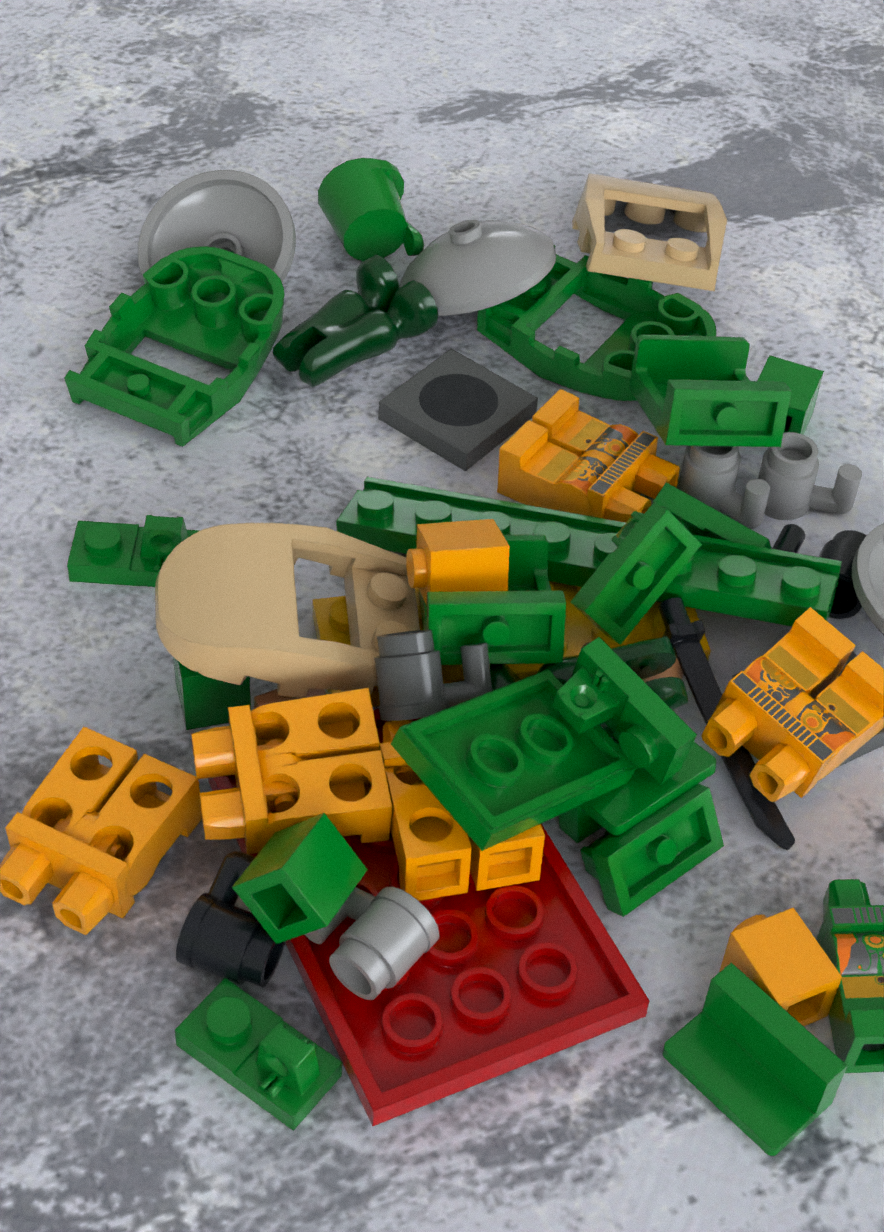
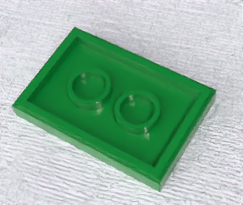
M548 669L399 727L391 742L394 749L481 851L628 783L638 768L627 759L621 747L600 725L579 734L553 708L552 704L556 692L563 684Z

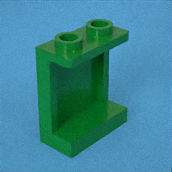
M639 335L636 339L629 389L665 445L781 447L792 391L784 382L749 380L746 376V364L750 344L744 337Z
M503 535L510 546L508 591L427 592V605L419 591L423 630H432L434 649L440 650L441 665H462L460 646L477 643H487L490 664H545L563 662L566 599L563 590L551 591L547 573L549 544L545 535Z

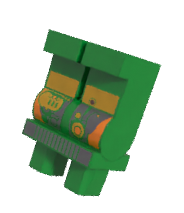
M859 879L833 880L829 883L823 899V923L816 940L842 976L828 1014L835 1054L848 1065L845 1073L884 1072V1048L878 1051L862 1049L864 1044H884V905L870 904L866 884Z

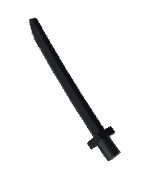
M670 598L658 606L666 629L662 637L667 636L698 709L707 725L722 697V693L700 644L705 628L702 620L690 622L681 598ZM741 746L730 757L721 756L755 825L781 848L789 850L795 843V838L775 802L769 801L753 786L749 775L755 763L749 751Z

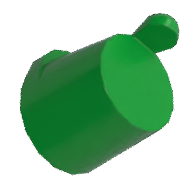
M359 158L348 160L338 165L323 178L318 189V204L350 256L361 261L373 255L385 258L393 254L402 244H404L408 256H417L424 249L421 233L406 220L400 201L404 193V180L396 166L386 160Z

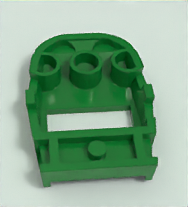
M556 254L553 268L535 286L508 301L477 311V331L537 376L581 393L618 401H637L629 389L636 339L639 335L716 336L717 331L711 315L694 301L680 293L664 296L652 289V281L628 279L621 276L587 271L586 264L589 258L587 255L575 263ZM573 294L607 313L626 320L585 363L580 362V354L562 346H559L554 351L535 340V331Z
M199 246L175 251L160 259L143 274L145 284L135 293L129 296L121 292L109 306L111 317L102 331L95 329L84 345L88 361L80 374L69 370L64 377L73 403L80 405L86 400L174 436L175 444L183 447L241 401L262 368L280 333L283 321L284 287L278 275L266 265L216 247ZM147 337L229 369L232 372L225 379L217 377L210 385H207L131 355V353Z

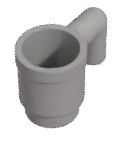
M794 432L783 433L781 447H769L764 452L758 479H762L770 485L764 514L778 520L798 519L804 516L809 511V508L845 514L854 505L862 471L857 466L845 464L838 469L833 489L816 486L814 484L819 469L817 445L805 435Z
M687 446L677 488L715 510L726 513L750 529L758 527L763 521L770 485L762 479H751L746 484L744 497L735 492L741 462L739 446Z
M355 887L327 927L305 934L312 942L322 944L347 916L356 920L340 937V946L330 956L329 963L339 981L351 992L366 1000H374L384 988L394 987L423 953L428 952L439 939L438 926L429 911L412 895L396 887H385L376 897Z

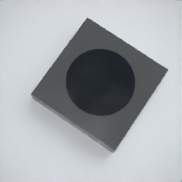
M450 349L380 400L378 419L462 470L467 471L522 427L528 420L532 419V416L537 412L538 398L466 356Z

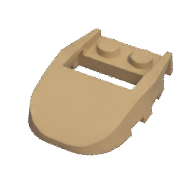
M592 173L588 174L572 220V229L579 230L580 232L577 241L580 251L590 253L586 264L587 271L715 291L727 225L724 210L715 195L703 191ZM616 201L626 202L624 214L629 219L643 224L662 223L666 209L676 210L674 216L675 224L689 231L707 232L706 246L699 247L695 242L685 238H670L668 241L649 239L643 234L629 229H620L615 231V233L606 232L605 216L614 213Z
M237 523L209 527L186 538L173 549L163 563L155 583V621L157 633L164 647L177 661L203 676L236 685H241L248 676L277 683V692L280 696L306 698L309 689H330L345 692L369 688L371 696L374 687L378 686L374 657L379 656L377 636L420 630L415 588H410L408 582L406 557L327 527L284 523ZM298 558L329 565L330 575L344 578L351 645L299 637L294 565Z

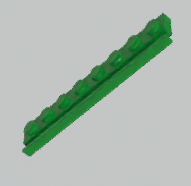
M367 476L364 480L363 491L357 490L336 520L337 532L388 551L407 554L408 549L417 548V524L494 519L503 535H545L549 544L547 569L549 581L583 587L609 553L614 552L617 548L611 539L614 535L616 536L626 522ZM693 535L702 545L657 599L658 602H663L667 599L678 597L683 600L685 607L792 627L796 619L811 607L828 621L835 597V590L839 583L842 561Z

